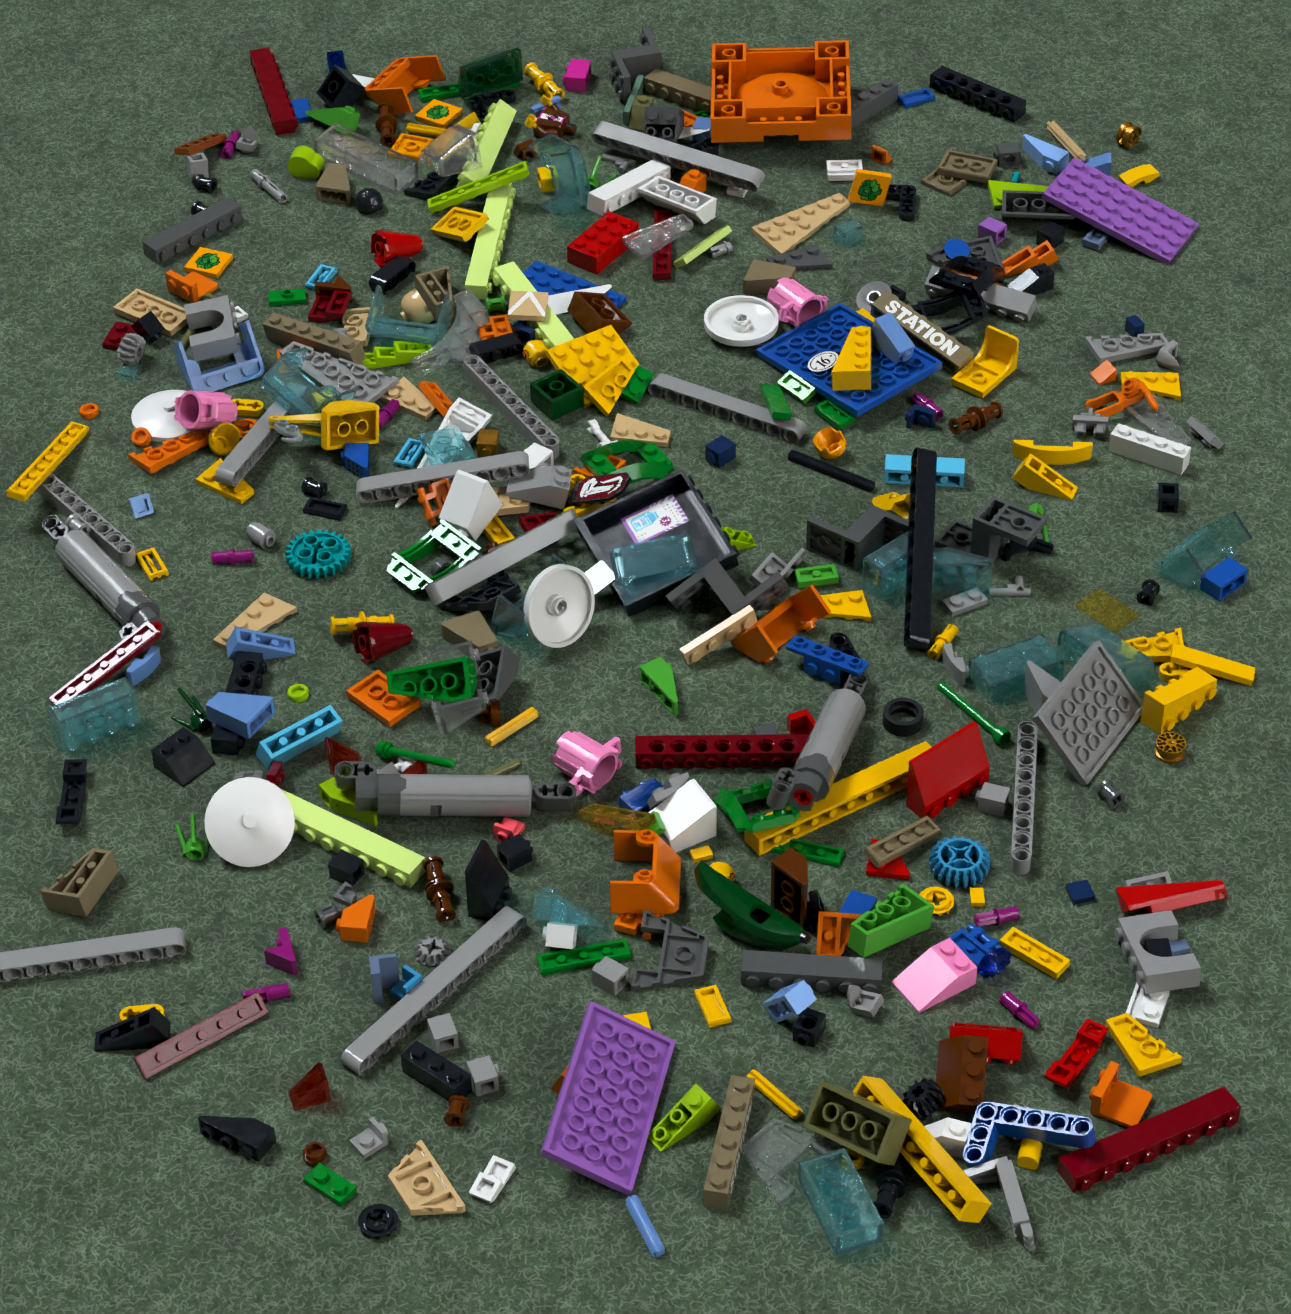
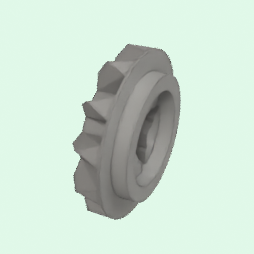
M438 935L434 938L427 936L425 940L419 939L418 944L414 945L415 959L426 966L440 965L451 954L450 944L447 943L445 938L440 939ZM435 945L436 949H434L429 955L428 950H431V948Z

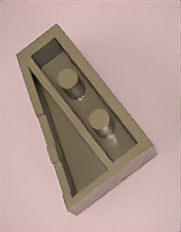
M449 266L415 275L416 290L426 303L428 311L432 313L436 323L453 319L454 310Z
M92 848L72 864V870L65 875L60 874L56 878L57 882L50 888L44 887L40 892L47 909L59 913L87 917L119 871L112 851Z

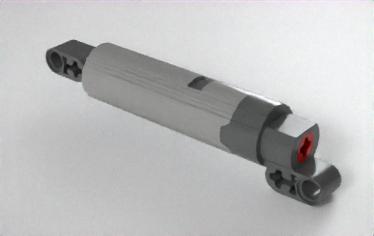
M56 515L45 517L42 521V527L56 544L55 554L57 559L123 626L119 632L122 640L147 621L161 635L165 633L167 628L159 618L160 609L158 605L128 577L87 533L78 529L70 531ZM151 644L144 651L138 654L137 657L139 659H142L143 655L147 653L150 647L153 645Z
M850 674L844 688L836 689V691L829 695L793 770L781 768L778 771L766 802L769 807L782 810L789 801L798 810L811 811L814 802L825 799L866 712V705L862 695L868 679L863 674L860 676Z
M367 761L340 762L335 766L334 783L337 788L341 790H355V811H377V815L528 817L531 813V803H534L537 809L543 811L571 810L575 806L577 793L576 787L569 782H541L537 784L535 790H532L529 775L377 774L376 766Z

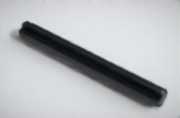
M791 450L788 453V460L868 492H872L875 489V482L796 450Z

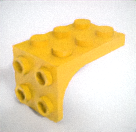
M987 326L985 328L984 342L979 353L951 378V384L983 399L1017 369L1019 339L993 326Z

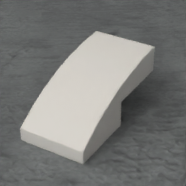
M493 1155L484 1173L480 1172L469 1191V1195L492 1203L515 1171V1164Z

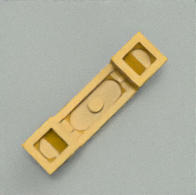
M1014 440L1012 454L1014 457L1024 460L1031 453L1043 463L1050 465L1073 464L1091 459L1093 442H1073L1072 447L1040 446L1034 445L1033 440Z

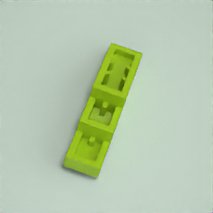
M394 341L393 347H374L373 353H365L366 359L361 365L366 366V369H375L412 363L432 357L434 352L430 342Z

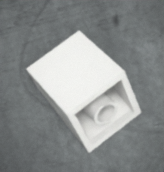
M458 469L439 519H443L463 535L476 541L503 504L488 480Z
M695 779L688 781L648 813L649 815L652 811L660 814L666 829L660 837L676 853L716 836L717 806Z

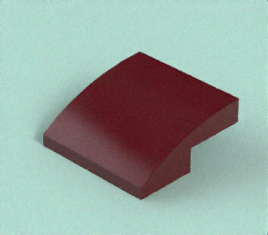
M334 290L332 296L317 295L308 315V322L322 323L343 317L353 293L351 291Z

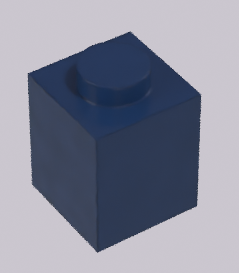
M723 435L705 445L706 461L718 468L736 458V444Z

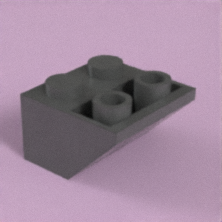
M646 106L643 133L677 143L683 131L685 112L680 108Z

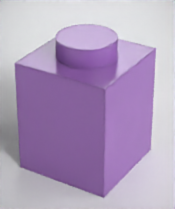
M988 217L978 225V238L991 235L996 246L1006 238L1007 224Z

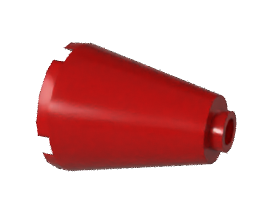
M376 230V233L371 236V253H375L376 258L373 260L379 267H383L397 255L408 258L420 253L423 248V241L418 235Z

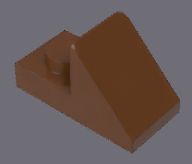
M339 275L335 283L317 281L315 284L316 297L317 295L332 296L334 290L352 292L351 286Z

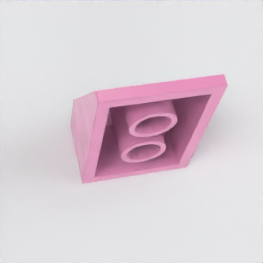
M948 938L930 947L892 981V984L914 1009L920 1013L975 985L977 966Z

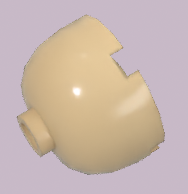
M415 288L404 295L401 300L403 311L400 314L405 322L409 321L415 326H424L435 320Z

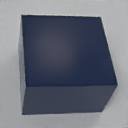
M1137 315L1126 318L1125 331L1131 337L1144 334L1145 324Z

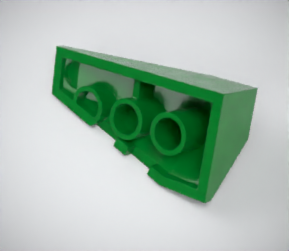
M467 656L386 672L388 693L452 703L473 699L477 684L475 660Z

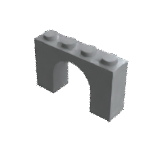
M228 295L184 305L190 330L212 325L219 326L214 330L189 336L194 361L239 352L238 344H241L235 314L236 311L233 301L229 302Z
M1172 910L1118 918V928H1115L1116 941L1121 943L1122 953L1124 956H1127L1130 970H1134L1137 984L1142 986L1145 994L1200 986L1201 967L1194 953L1160 957L1144 950L1145 939L1168 938L1169 942L1178 940L1179 924Z

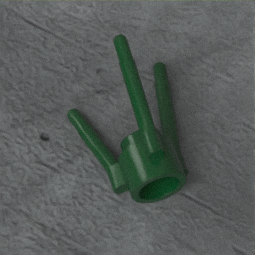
M178 688V692L194 712L190 716L191 724L175 716H171V719L189 728L192 732L196 730L203 732L210 728L212 722L208 721L207 714L196 697L192 696L190 699L181 688Z

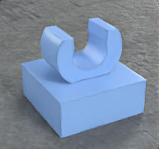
M148 493L128 499L135 519L154 513Z

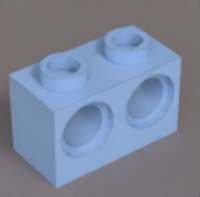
M802 980L781 988L766 1000L763 1006L771 1018L778 1023L797 1016L815 1002L817 998L814 996L812 988Z

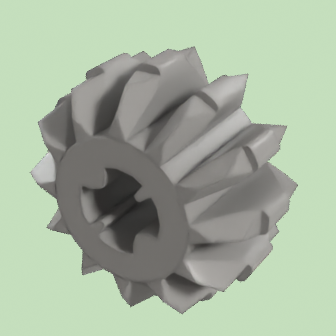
M126 333L121 338V343L117 349V358L127 365L133 366L138 364L139 360H142V356L145 355L146 341L138 334Z

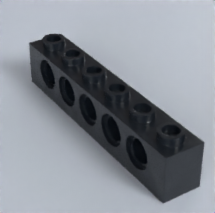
M944 66L930 74L929 88L985 110L990 114L997 115L1011 122L1017 121L1026 114L1027 100Z
M238 651L225 693L258 695L257 690L261 689L263 685L262 674L267 672V662H264L263 653ZM215 724L210 739L212 753L238 755L240 748H244L245 737Z

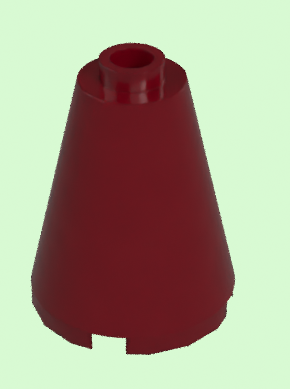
M359 622L355 624L357 630H354L352 634L356 654L361 653L364 658L360 660L365 664L371 663L410 644L411 639H413L412 629L407 624Z

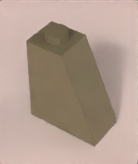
M328 163L315 186L317 200L351 204L346 165Z
M754 259L743 279V294L768 293L770 288L774 289L779 284L777 280L783 277L794 279L798 282L796 267Z
M480 611L440 622L442 638L469 655L499 647L496 636Z

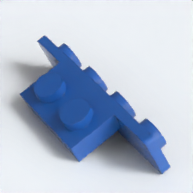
M795 636L786 645V650L804 656L803 672L839 687L844 683V671L860 676L869 667V662L805 639L804 637Z

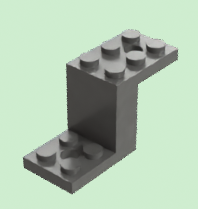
M648 26L642 27V34H640L642 46L611 51L609 65L612 68V72L609 73L610 82H613L615 92L618 91L619 101L622 100L624 105H626L631 93V85H634L638 75H644L645 77L654 69L662 70L661 51Z
M993 496L975 515L972 525L954 519L935 540L934 547L988 569L1004 551V546L1008 543V539L1027 547L1047 524V517Z
M871 505L845 531L811 516L807 520L806 550L858 572L882 546L907 556L909 520Z
M715 558L672 590L666 597L677 611L680 609L684 610L692 604V600L696 597L704 596L708 592V588L712 587L731 614L734 615L748 605L755 612L759 609L764 610L775 597L783 596L789 586L777 571L744 596Z

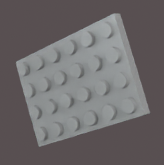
M1099 640L1093 642L1034 715L1033 720L1078 783L1084 786L1090 782L1140 717L1143 701Z

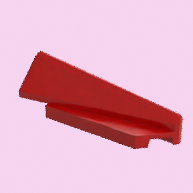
M1222 880L1116 888L1122 913L1138 909H1144L1145 914L1173 911L1228 898Z

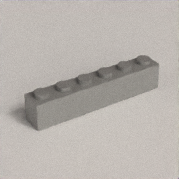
M932 266L924 286L926 293L931 297H942L953 292V290L929 283V279L940 269ZM993 284L987 291L981 293L988 312H995L1000 317H1012L1017 322H1029L1037 306L1035 295Z

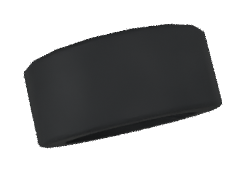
M910 698L893 699L884 706L883 726L890 734L895 736H913L923 727L924 710L917 701ZM905 712L912 714L915 719L902 722L893 719L891 715Z

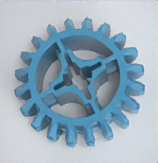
M954 835L952 839L945 837L943 841H938L936 846H933L931 855H929V868L933 877H938L939 883L946 881L947 887L952 883L956 889L959 885L966 889L968 884L974 887L976 882L981 883L983 878H986L988 869H990V856L986 847L981 846L980 841L973 842L972 837L965 839L964 836L956 838Z

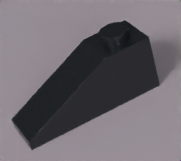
M1045 263L1027 269L1006 287L1037 295L1053 289L1055 272Z
M155 1007L96 1032L94 1051L151 1049L170 1039L171 1022Z

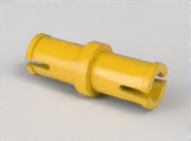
M948 624L942 634L935 638V643L927 651L928 657L934 658L936 655L935 660L940 658L943 652V644L951 643L959 632L955 625L951 626V624Z

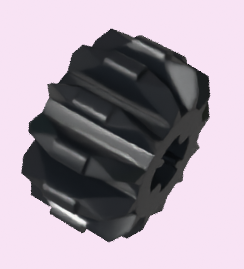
M925 1077L920 1082L915 1080L914 1085L908 1086L909 1090L903 1093L904 1100L902 1102L916 1118L922 1120L927 1116L932 1118L933 1113L940 1112L939 1107L944 1104L943 1098L945 1095L937 1082L932 1079L927 1080Z

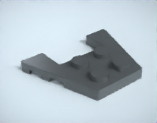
M644 910L641 932L664 935L658 971L634 968L631 991L704 980L710 936L685 925L681 927L671 923L668 918L663 916L659 918L652 915L651 911Z

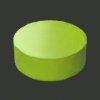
M303 684L290 686L287 690L288 699L292 702L305 701L309 696L307 686Z

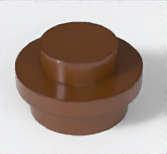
M311 1142L303 1150V1160L309 1165L322 1164L327 1158V1150L321 1143Z

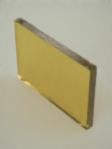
M1100 588L1074 605L1077 609H1080L1114 633L1140 615Z

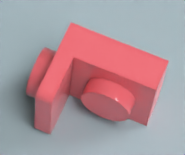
M505 817L501 824L495 823L493 825V838L502 843L517 834L521 835L525 829V823Z

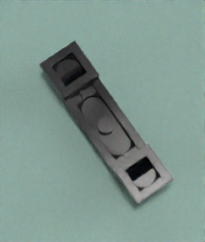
M68 759L64 762V782L60 806L57 807L56 825L79 824L86 790L87 759Z

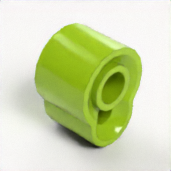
M302 145L293 150L287 163V168L295 177L317 179L323 169L325 160L312 148Z

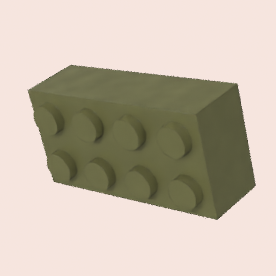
M821 1080L803 1126L878 1163L895 1166L912 1119L842 1086Z

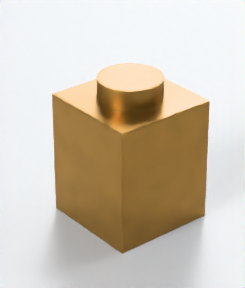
M479 429L476 443L477 457L481 458L498 454L500 444L499 430Z

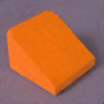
M872 145L871 160L882 165L892 161L887 150Z
M1106 360L1094 369L1090 376L1098 385H1103L1116 380L1117 370Z

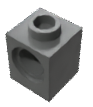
M1017 142L996 144L993 158L998 160L999 167L1020 165L1021 151Z

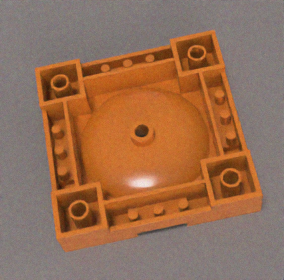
M849 40L814 41L815 47L746 49V43L712 44L711 143L764 142V136L799 135V141L851 140Z

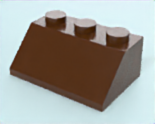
M575 291L567 309L573 316L572 318L587 333L612 325L617 334H620L632 324L604 293Z
M789 848L771 862V907L799 924L805 930L808 894L807 859L803 854Z
M961 1035L939 1041L936 1082L945 1095L943 1098L944 1104L939 1107V1111L975 1114L978 1105L984 1102L988 1037Z

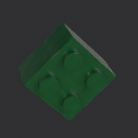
M562 369L530 383L531 402L552 420L584 406V388Z

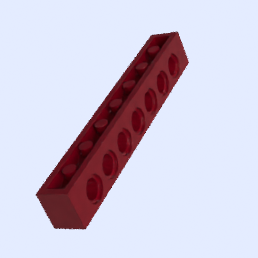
M809 734L635 736L636 768L693 769L707 767L714 769L716 767H729L735 769L738 767H794Z

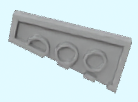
M1163 333L1138 334L1137 337L1120 335V338H1110L1108 335L1101 336V339H1092V336H1086L1084 343L1097 362L1102 364L1106 360L1114 362L1157 353L1162 346L1169 342Z

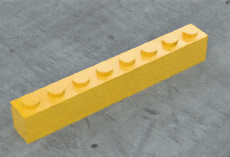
M862 1076L853 1090L854 1093L912 1119L900 1153L959 1221L979 1223L992 1203L883 1079Z

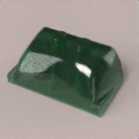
M518 47L511 50H501L462 64L459 67L458 93L464 100H468L522 81L521 50Z

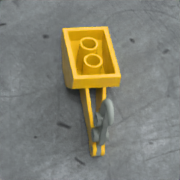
M353 400L335 401L326 405L321 410V413L269 416L268 427L275 429L278 434L286 436V438H281L286 443L302 442L304 439L302 434L321 437V447L325 450L345 448V443L376 444L379 443V405L372 402ZM299 423H321V426Z

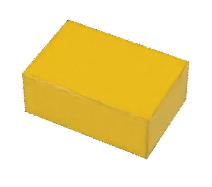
M709 845L690 850V856L694 863L713 858Z
M970 888L971 907H985L984 889Z

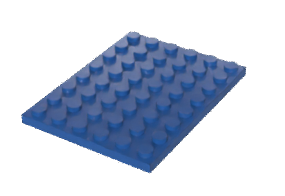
M841 303L756 349V356L784 373L791 370L815 388V392L857 417L942 369V361L916 346L912 357L908 361H901L896 364L872 346L871 390L833 391L831 373L833 367L825 371L813 372L809 370L808 362L815 355L826 351L835 352L839 356L852 327L865 326L872 328L874 323Z

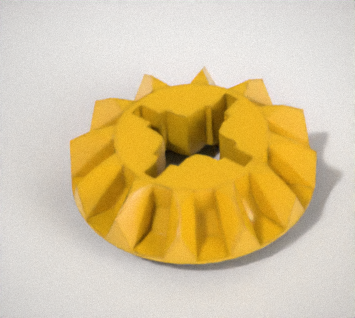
M929 887L919 894L934 905L933 914H938L939 917H941L942 913L949 914L950 909L954 907L953 895L942 887ZM933 897H935V900L939 902V905H935V903L932 902Z

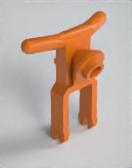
M1136 378L1125 380L1121 392L1111 391L1090 399L1085 403V406H1088L1087 410L1089 407L1094 410L1117 401L1115 404L1094 411V413H1099L1103 417H1110L1122 412L1125 407L1131 409L1132 404L1140 402L1144 398H1146L1153 411L1159 409L1150 390L1144 382Z

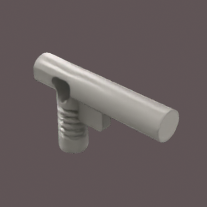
M602 154V160L614 162L615 166H619V173H624L628 166L634 167L636 165V160Z
M1018 575L1015 577V584H1008L1007 588H989V596H1031V588H1024L1023 577Z

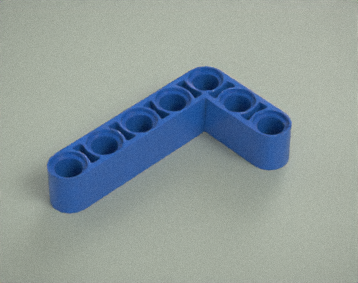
M983 1102L978 1105L963 1150V1157L967 1168L991 1161L999 1135L1033 1139L1071 1147L1089 1148L1096 1142V1133L1092 1121L1084 1116L995 1102Z

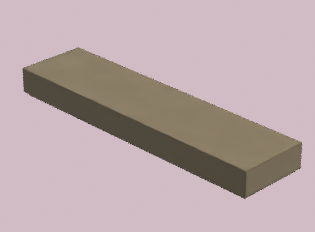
M925 816L866 847L863 854L879 868L940 835L942 830L928 816Z

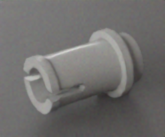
M723 241L720 245L708 248V253H712L710 255L712 259L724 254L730 255V252L733 251L731 243Z

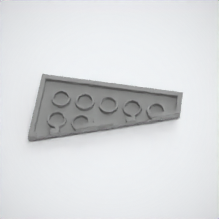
M295 341L280 351L281 358L322 389L330 388L335 399L338 401L353 400L374 403L386 394L390 388L399 384L398 377L385 376L381 371L377 370L374 372L368 370L366 366L343 358L331 357V354L326 352L323 354L314 351L312 347Z

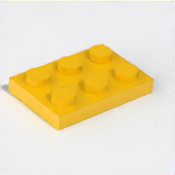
M453 207L430 230L437 236L466 242L472 238L473 234L484 227L489 218L485 213Z

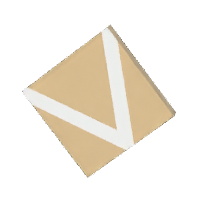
M511 291L508 320L544 322L546 319L548 292Z

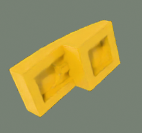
M1146 164L1120 174L1119 178L1124 184L1132 188L1142 181L1145 184L1150 183L1161 175L1151 164Z

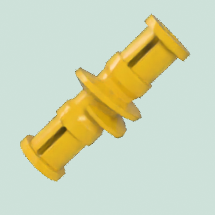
M533 62L526 65L524 74L532 78L535 82L534 87L539 93L550 92L553 97L560 94L561 96L559 97H561V100L563 99L565 91L556 86L551 73H544L539 70Z
M363 611L359 612L357 618H334V616H331V635H335V633H353L354 630H357L355 624L359 622L394 623V616L389 614V616L366 617ZM347 624V626H338V627H335V625Z

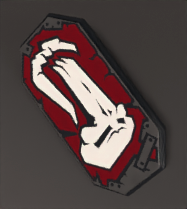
M625 472L589 476L574 486L568 496V500L572 505L604 504L622 495L632 479Z

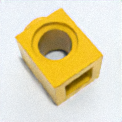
M555 166L537 168L541 192L559 191V177Z

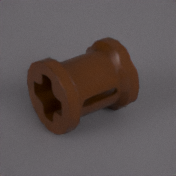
M453 1095L449 1098V1110L445 1113L444 1122L449 1126L462 1127L466 1121L464 1115L465 1111L469 1109V1100L464 1096Z

